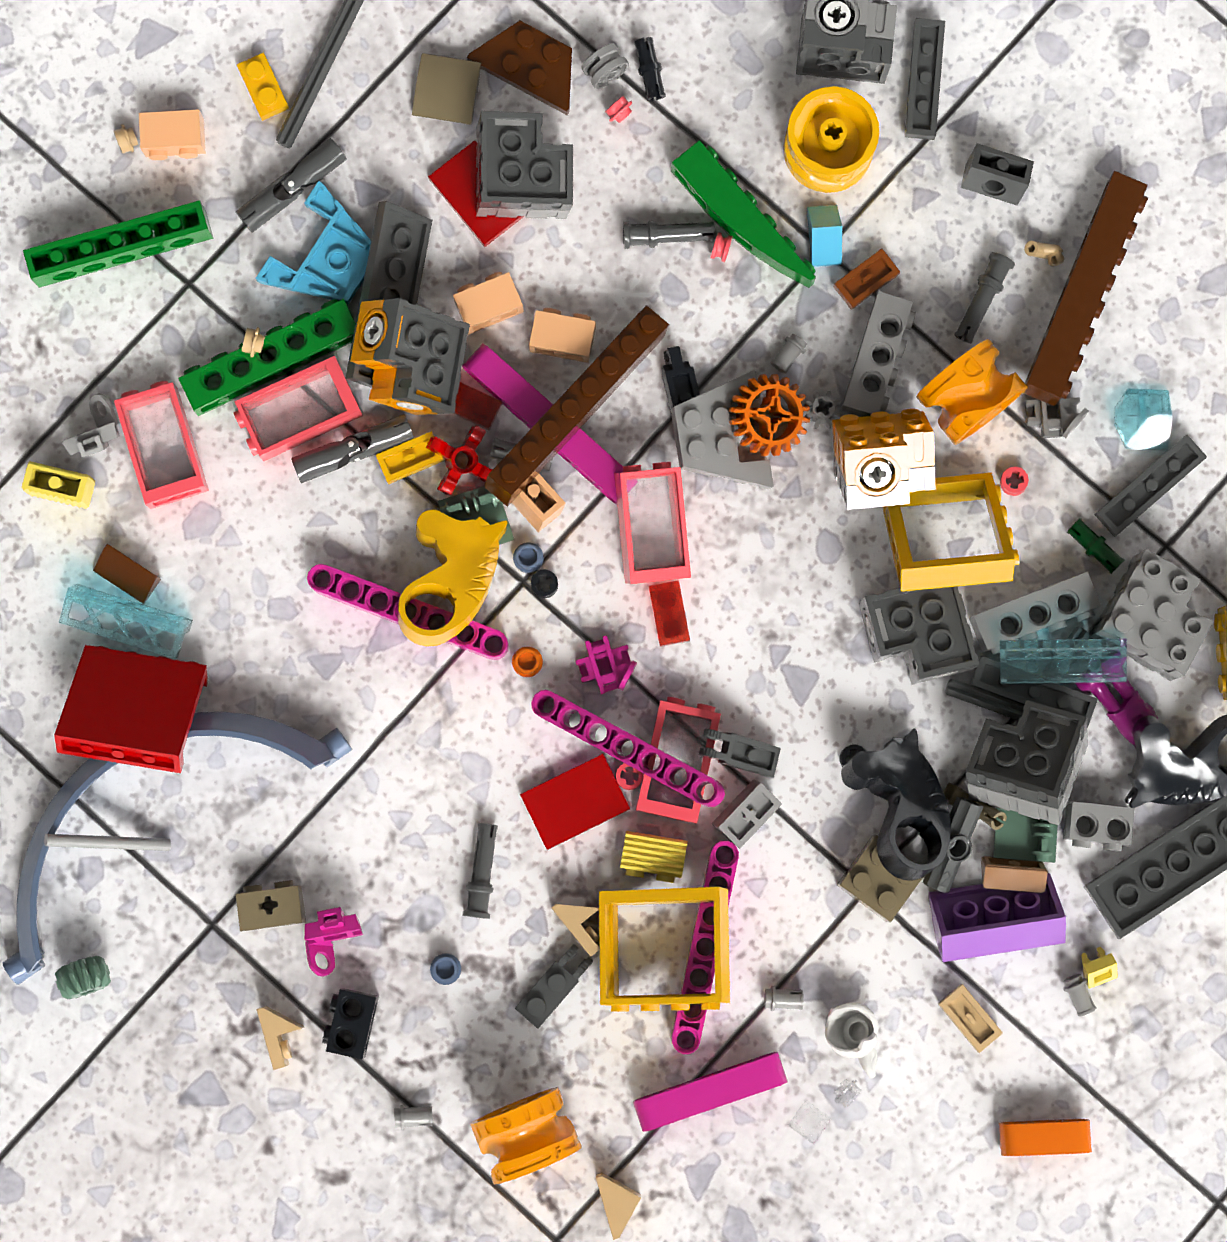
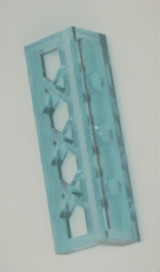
M80 584L68 587L59 619L61 624L173 659L178 658L184 635L190 631L193 621L186 617ZM75 602L83 605L89 617L82 621L69 618L72 603ZM92 608L97 609V610H100V611L97 612V613H94V611H93ZM104 612L110 613L114 616L119 626L112 630L104 629L97 616ZM121 617L129 619V621L124 623ZM92 620L94 625L88 624L86 622ZM134 621L142 623L148 635L141 639L133 638L126 625ZM151 627L158 628V630L153 632ZM121 629L123 634L117 633L115 631ZM163 630L176 634L173 648L162 647L155 635ZM150 638L152 643L146 642L145 640Z
M1127 638L1000 640L1001 684L1127 682Z

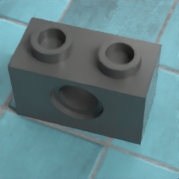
M977 143L965 165L960 188L1018 206L1029 186L1034 161Z

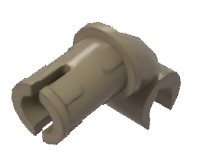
M948 783L943 791L946 800L949 801L948 804L952 806L956 797L969 799V794L965 790L952 783ZM976 802L983 806L979 819L988 824L993 830L1003 827L1004 824L996 818L998 817L1006 822L1007 816L1004 812L988 805V803Z

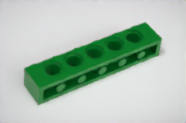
M199 200L25 249L23 253L30 279L41 288L214 238L206 210Z
M337 299L330 300L321 306V310L311 315L309 312L303 313L294 318V323L284 328L280 325L268 330L262 352H255L254 357H250L249 353L242 352L243 343L238 346L239 349L229 354L228 352L219 353L211 358V363L202 367L195 365L183 372L184 375L178 379L193 411L198 416H201L351 344L356 323L344 299L337 301ZM322 323L332 325L331 331L326 335L317 333V328ZM295 336H302L305 339L303 345L299 348L289 346L291 339ZM268 349L277 351V355L272 361L262 360L263 353ZM239 363H249V369L245 374H235V367ZM214 375L222 377L218 387L209 388L207 386L210 377Z

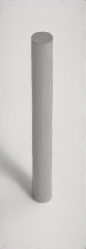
M45 834L44 839L45 846L157 851H170L171 840L168 838Z

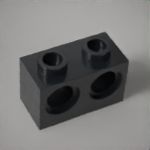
M345 988L340 989L339 994H333L329 1012L334 1013L332 1025H326L322 1043L327 1044L325 1052L362 1060L366 1057L379 996ZM349 999H356L361 1004V1012L358 1016H350L346 1012L345 1004ZM341 1030L352 1032L354 1043L351 1047H344L339 1043L338 1035Z

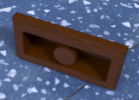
M106 544L93 569L95 573L142 604L146 603L161 581L159 577L109 544Z

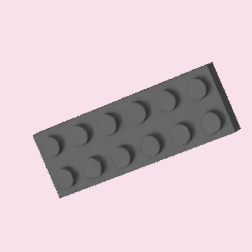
M388 201L378 203L345 377L347 380L370 388L373 385L374 369L368 368L364 364L350 362L361 302L401 298L407 300L410 304H417L433 221Z
M1227 796L1215 800L1083 886L1117 939H1121L1227 870Z

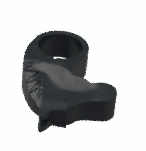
M1148 715L1137 720L1132 732L1137 759L1133 765L1132 772L1128 774L1133 787L1125 798V802L1129 804L1130 808H1136L1147 802L1184 805L1212 801L1227 796V767L1222 765L1218 767L1220 764L1218 760V747L1222 739L1227 735V715L1214 720L1182 751L1170 741L1169 729L1156 717Z
M915 728L912 729L903 739L893 737L884 745L883 750L861 751L855 754L841 769L843 783L854 790L868 788L872 794L887 800L889 804L877 839V853L882 865L889 873L899 879L907 881L921 879L944 860L950 843L951 822L947 801L938 778L928 760L919 751L917 730ZM910 826L920 832L919 835L924 840L928 849L927 864L913 863L902 855L895 840L897 828Z

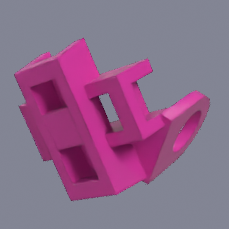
M607 635L602 636L603 639L592 643L586 641L585 646L589 656L575 660L582 676V683L596 680L600 694L615 689L623 691L637 665L636 661L633 660L631 662L627 651L629 649L628 644L611 649Z
M341 907L317 911L318 921L305 924L307 960L310 969L318 976H327L335 968L333 941L363 935L356 914L345 916ZM317 953L323 954L328 962L326 969H321L316 964L315 956Z

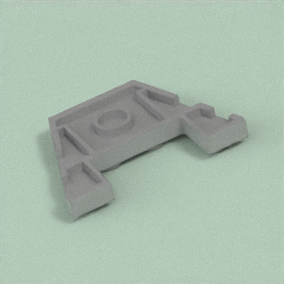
M751 371L671 409L679 467L682 470L716 478L719 476L741 484L756 485L762 489L774 487L770 460L739 461L736 437L733 435L735 428L734 425L729 423V420L733 419L732 413L729 412L731 402H734L732 397L734 395L742 396L738 388L741 385L748 387V379L755 378L757 380L756 371ZM758 394V395L754 398V400L759 399V398H760V394Z

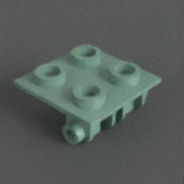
M484 486L438 501L442 513L460 521L476 520L478 517H481L490 525L507 521L506 532L499 540V545L514 540L503 503Z
M997 808L1004 812L1007 818L1006 822L998 817L996 818L1004 825L1002 828L995 830L993 858L1056 862L1058 825L1049 823L1047 820H1038L1024 816L1016 811Z

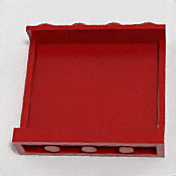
M85 645L54 734L57 753L181 774L184 765L183 750L203 686L207 687L208 685L207 665L194 661L173 660L164 656L143 655L134 651L113 650L104 646Z

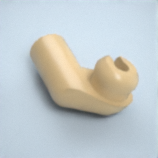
M1029 241L1024 247L1025 253L1028 256L1042 259L1047 258L1050 266L1060 265L1064 261L1063 249L1059 245Z

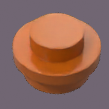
M533 647L518 649L512 658V666L515 672L522 677L537 675L543 665L540 652Z

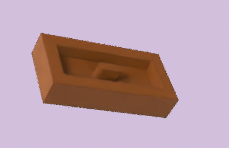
M880 249L834 283L833 287L852 310L900 274V270L886 252Z

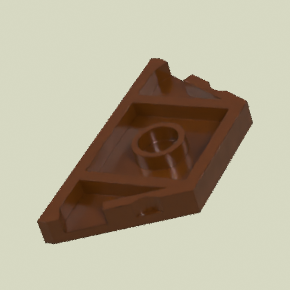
M519 20L468 54L467 60L482 62L481 69L561 113L569 114L572 66L571 47Z

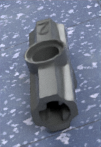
M956 797L950 812L951 834L946 856L941 864L925 875L923 879L925 885L935 890L949 893L961 862L965 861L971 854L972 843L970 839L982 812V805L963 797ZM956 840L954 847L950 849L951 843Z

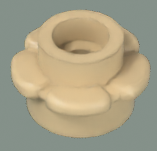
M121 124L120 129L113 131L122 154L129 151L133 153V146L138 145L132 127L125 129V126Z
M259 327L256 330L247 328L244 336L242 352L249 353L250 357H254L255 352H262L265 335L260 334Z

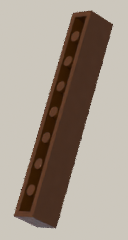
M1114 171L1107 181L1025 380L1028 388L1024 394L1053 406L1061 398H1067L1073 382L1068 381L1072 371H1078L1084 355L1079 354L1082 345L1087 346L1095 330L1090 327L1093 318L1099 319L1106 302L1101 301L1104 291L1109 293L1115 282L1116 275L1112 274L1115 265H1121L1127 249L1122 248L1126 239L1131 240L1138 223L1133 221L1136 213L1141 214L1147 203L1148 197L1144 193L1148 184L1117 171Z
M646 305L488 474L484 487L508 507L660 343L670 324Z

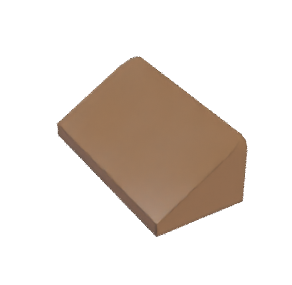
M990 856L981 857L982 884L984 888L1036 893L1045 892L1048 871L1043 862L993 858Z

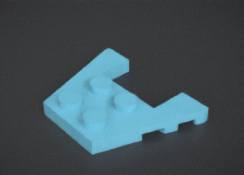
M318 181L304 204L307 208L330 222L297 272L270 256L255 279L260 284L329 300L337 299V301L344 299L345 303L349 304L364 281L371 240L348 215L342 205L332 196L326 186Z

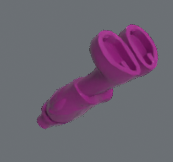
M1119 649L1096 664L1097 667H1092L1085 671L1074 683L1081 691H1089L1098 698L1099 702L1108 711L1106 716L1109 717V720H1112L1122 736L1136 749L1132 734L1135 723L1144 716L1151 715L1157 719L1158 716L1153 707L1144 702L1138 691L1132 687L1126 678L1122 667L1126 663L1127 657L1123 650ZM1102 674L1111 682L1123 698L1121 704H1119L1104 683Z

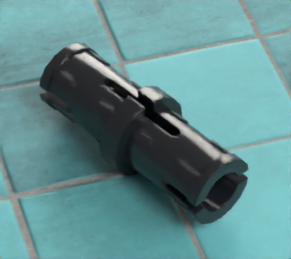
M647 37V41L641 38L634 42L640 63L638 72L640 76H643L647 101H654V97L657 101L666 97L660 75L662 66L660 62H657L653 38Z

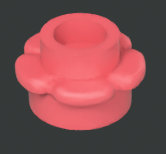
M624 96L620 97L605 111L610 117L609 121L612 122L616 119L620 123L632 112L629 108L632 101L628 102Z

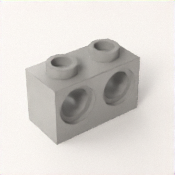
M1074 801L1067 802L1064 839L1072 840V846L1091 848L1092 842L1103 844V850L1122 851V846H1131L1135 808ZM1081 816L1087 818L1090 823V829L1086 834L1080 833L1076 827L1077 820ZM1111 820L1117 821L1121 827L1120 834L1117 837H1112L1108 833L1107 826Z

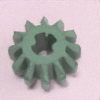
M100 956L87 957L70 962V964L59 968L55 972L57 980L55 982L62 997L70 1000L104 989L111 982L110 971L104 958Z

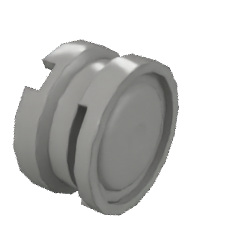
M614 43L608 44L594 52L581 66L584 74L591 77V84L594 88L600 89L609 85L608 81L618 79L629 67L626 58L620 57L618 54L619 48Z

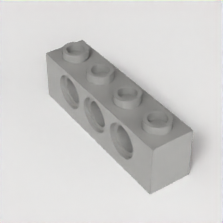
M878 291L840 411L857 415L858 417L871 416L872 413L879 411L886 412L890 399L885 396L888 385L893 387L898 373V369L893 368L896 357L902 358L907 341L903 340L902 337L905 328L911 330L916 312L911 311L913 301ZM884 323L892 324L896 329V333L886 335L881 330V325ZM876 351L883 352L887 356V362L883 364L875 362L872 358V353ZM868 379L874 380L878 384L879 390L869 392L864 388L863 382Z
M1087 571L973 615L969 620L982 653L991 650L992 654L995 655L1010 649L1008 643L1020 639L1021 644L1038 638L1037 632L1048 628L1049 632L1052 633L1067 627L1066 620L1076 617L1077 621L1080 622L1095 616L1094 610L1102 605ZM1059 597H1066L1070 600L1071 610L1069 612H1064L1058 607ZM1031 608L1041 610L1043 614L1041 623L1033 622L1030 619L1029 611ZM1007 618L1014 623L1015 630L1013 634H1007L1001 629L1002 619Z

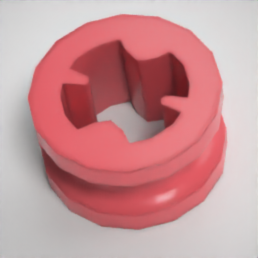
M718 232L711 254L712 259L720 257L722 262L726 261L733 236L723 237L722 233Z
M1016 466L1006 469L1000 479L1002 490L1011 496L1023 493L1029 482L1025 470ZM1012 474L1019 475L1017 479H1022L1023 483H1019L1017 489L1011 488V483L1008 485L1006 483V479H1010Z
M623 763L616 771V781L623 789H636L642 783L643 773L633 768V773L639 776L638 780H633L634 784L627 785L626 779H622L620 775L622 771L626 772L625 768L631 766Z

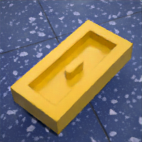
M264 52L236 64L262 121L289 109Z
M432 431L376 454L388 485L444 461L442 456L426 448L430 438H434Z

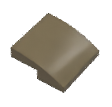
M422 53L412 115L471 125L482 62Z

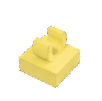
M1101 947L1097 948L1098 959L1091 961L1086 953L1081 955L1083 977L1087 980L1086 984L1089 989L1118 978L1117 962L1112 953L1105 955V951Z

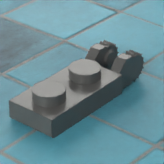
M711 729L704 730L703 736H706L708 739L723 741L721 752L708 747H700L699 755L716 759L718 763L774 778L781 750L780 747L734 733H723Z
M575 944L569 948L558 962L555 961L515 1007L537 1029L577 985L578 979L593 963V960L588 956L587 959H584L579 964L578 969L573 975L563 967L568 960H571L577 954L579 947Z

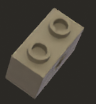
M293 880L275 882V889L262 890V884L243 887L244 893L235 894L240 932L306 923L302 886H293ZM270 896L272 901L278 902V907L272 910L273 914L270 913L269 909H264L263 903H267Z

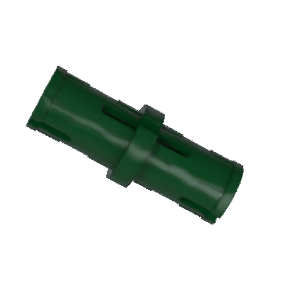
M1081 518L1066 532L1087 550L1085 554L1089 557L1092 555L1110 574L1125 561L1105 543L1106 538L1103 536L1099 537Z

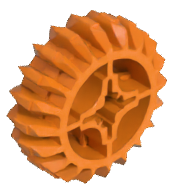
M761 374L758 377V381L755 378L748 379V387L741 385L738 388L742 396L734 395L732 397V400L738 404L737 407L729 408L730 413L736 414V419L729 420L730 425H738V429L733 432V435L735 437L743 435L740 445L747 446L750 444L751 453H757L760 449L761 456H768L770 451L773 456H779L781 449L784 452L791 451V443L798 445L801 442L797 434L805 435L807 433V430L801 426L802 423L810 422V418L803 417V412L810 410V407L808 405L802 406L801 401L805 400L806 395H796L799 386L797 384L789 386L790 379L787 377H783L779 381L778 374H771L769 379L766 374ZM767 390L766 397H763L761 405L758 408H750L754 398L762 391ZM781 397L785 400L789 412L781 407ZM769 411V413H772L775 416H780L781 418H773L770 420V418L766 417V415L759 413ZM750 418L758 423V433H761V436L754 431ZM782 422H788V426L783 434L773 440V433L777 432L778 425Z

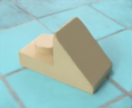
M555 904L552 907V910L590 957L600 950V947L597 945L599 936L590 925L585 929L581 925L599 908Z
M268 1006L256 1009L273 1070L288 1066V1059L292 1058V1052L288 1040H283L281 1035L302 1029L304 1026Z

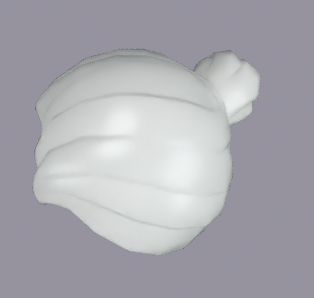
M846 1003L832 1007L829 1010L825 1024L827 1043L833 1051L841 1056L858 1058L861 1067L868 1077L874 1078L877 1065V1052L874 1046L876 1045L877 1032L879 1030L875 1015L867 1006L860 1003Z

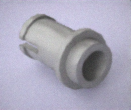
M792 334L790 338H785V345L770 362L773 367L783 374H787L800 353L804 354L806 352L804 348L807 343L795 334Z
M1081 974L1073 975L1063 981L1065 984L1063 990L1069 993L1078 1016L1087 1015L1097 1009L1086 988L1087 980L1085 978L1082 979Z
M771 986V989H765V1008H770L771 1011H774L775 1008L803 1009V990L776 989L775 986Z
M400 1105V1108H394L395 1128L401 1127V1130H404V1127L433 1126L432 1105L404 1108L403 1105Z

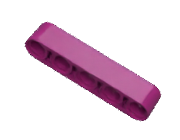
M773 1052L634 1100L633 1104L642 1131L646 1132L787 1083L788 1080L778 1052Z

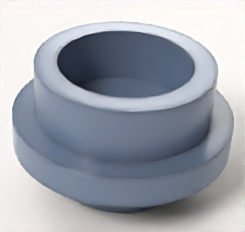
M527 542L515 549L513 561L516 568L521 572L533 573L542 566L544 556L538 545Z
M452 954L438 955L430 966L432 978L442 985L454 983L461 974L460 961Z

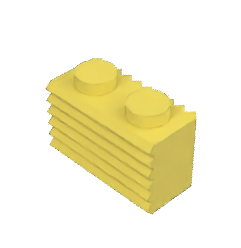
M31 461L27 464L22 483L23 491L32 497L36 496L37 498L41 497L49 501H59L61 504H71L73 507L76 505L87 509L90 505L95 486V480L87 474Z
M626 831L620 868L626 869L625 875L644 878V872L657 874L656 880L674 883L675 877L682 878L688 841Z

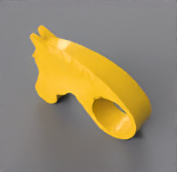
M427 510L419 516L416 524V538L423 546L435 549L436 557L442 566L410 583L400 596L398 623L401 631L410 641L422 646H437L455 637L470 624L480 610L490 589L498 561L499 540L506 532L507 521H501L492 525L481 517H478L476 520L460 521L438 510ZM423 594L437 595L444 600L448 599L454 606L453 617L442 628L436 630L421 629L415 626L407 617L405 611L407 605L417 596Z

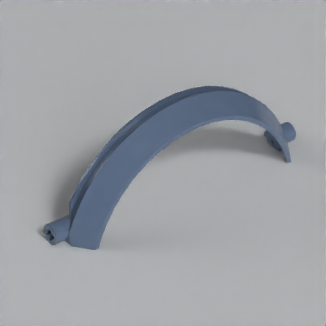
M231 712L195 713L187 737L223 736L261 743L289 755L309 769L321 764L329 767L353 750L338 728H335L320 740H316L300 730L274 720L250 714ZM92 758L88 759L63 784L49 803L36 826L26 851L18 887L16 928L19 951L3 962L5 971L17 985L45 967L42 958L44 952L39 946L37 930L39 881L45 857L50 847L44 844L45 834H55L65 815L84 791L96 779L118 763Z

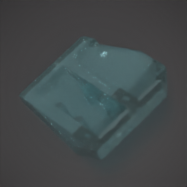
M1128 388L1114 408V426L1123 441V446L1125 449L1168 450L1172 422L1169 390Z

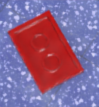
M474 140L429 175L428 179L480 243L486 247L524 216H517V218L496 217L494 215H487V217L476 216V205L478 202V197H476V176L478 168L476 167L477 142Z
M604 754L520 794L547 850L630 810Z

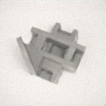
M96 394L91 397L89 402L90 411L97 427L62 441L69 455L80 452L82 458L105 450L109 446L108 441L120 436L117 427L119 420L110 400L105 395ZM98 401L104 404L106 416H102L97 409ZM95 441L97 445L90 447L89 443Z
M1080 397L1061 398L1055 406L1038 399L1026 400L1025 403L1027 426H1041L1042 438L1064 437L1066 439L1085 418L1089 410L1084 408L1080 413H1077V404L1080 402Z

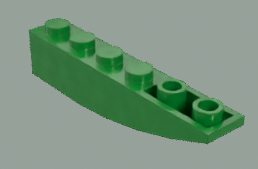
M699 140L671 163L673 175L707 215L728 235L733 236L732 239L781 274L808 288L814 284L816 279L814 273L816 271L812 264L805 258L803 260L800 259L795 253L796 247L787 236L782 237L775 229L777 225L772 217L767 213L762 214L756 207L757 201L748 190L743 192L737 185L738 179L729 168L724 169L717 161L719 157L711 146L707 145L705 147Z

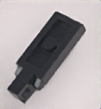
M679 346L667 348L663 352L666 365L661 367L662 379L670 412L674 406L700 395L693 366L690 367L689 361L683 362Z

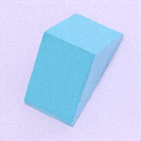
M837 205L807 207L812 266L841 265L842 223Z

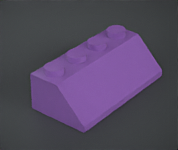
M1047 873L1046 889L1043 893L986 889L983 887V884L951 888L949 893L941 891L928 892L935 938L942 962L1066 943V916L1050 873Z

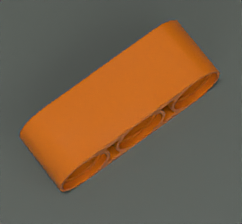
M1089 1119L999 1123L1002 1156L1082 1154L1092 1152Z

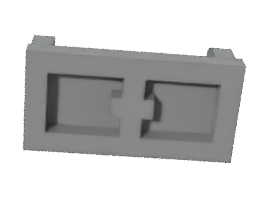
M753 779L711 824L740 849L782 803L761 782Z

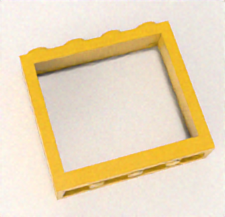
M992 472L935 478L936 490L909 492L910 504L882 507L900 591L1013 581L1014 565H1019V555L1017 549H1012V528L1006 527L1007 510L1005 505H1000L1001 488L999 484L995 485ZM985 499L999 554L912 561L900 507Z
M722 887L599 891L600 1005L611 1006V1012H629V1005H641V1011H660L659 1005H671V1010L681 1011L690 1010V1004H701V1010H720V1003H730L728 889ZM714 902L715 993L619 996L618 905Z

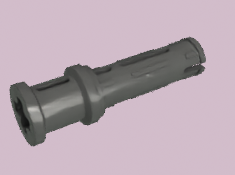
M653 220L648 221V224L629 225L628 222H623L624 249L638 245H649L650 248H655V246H658V243L715 241V235H713L715 233L714 222L657 225V222Z
M996 252L990 253V263L985 273L979 275L977 279L979 288L957 332L954 334L956 338L961 340L966 329H968L963 342L970 344L973 342V338L995 294L1002 292L1004 288L1002 285L1009 269H1013L1015 263L1010 258Z
M478 823L471 882H468V885H466V890H468L467 907L463 911L462 916L490 919L488 905L490 894L494 890L492 888L493 885L490 884L497 825Z

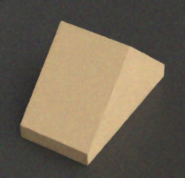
M601 1172L596 1174V1180L613 1240L620 1238L641 1199V1194Z

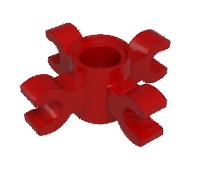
M477 425L475 427L472 426L460 447H452L436 436L430 438L426 448L445 458V464L448 468L437 490L446 495H451L461 475L471 473L481 481L486 482L487 476L492 469L479 463L478 455L475 452L486 433L484 429ZM459 452L465 453L468 458L467 466L463 469L459 468L455 463V457Z

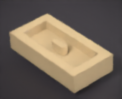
M960 984L938 1003L940 1008L978 1053L982 1052L1003 1034L963 984Z

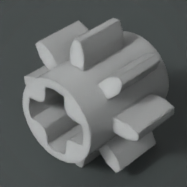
M815 391L813 394L815 401H806L804 404L810 407V412L805 417L812 418L815 422V429L820 424H826L827 428H831V418L840 419L841 413L835 411V408L840 405L841 401H833L830 398L831 391H828L826 396H820ZM819 404L823 408H829L826 416L823 412H816Z

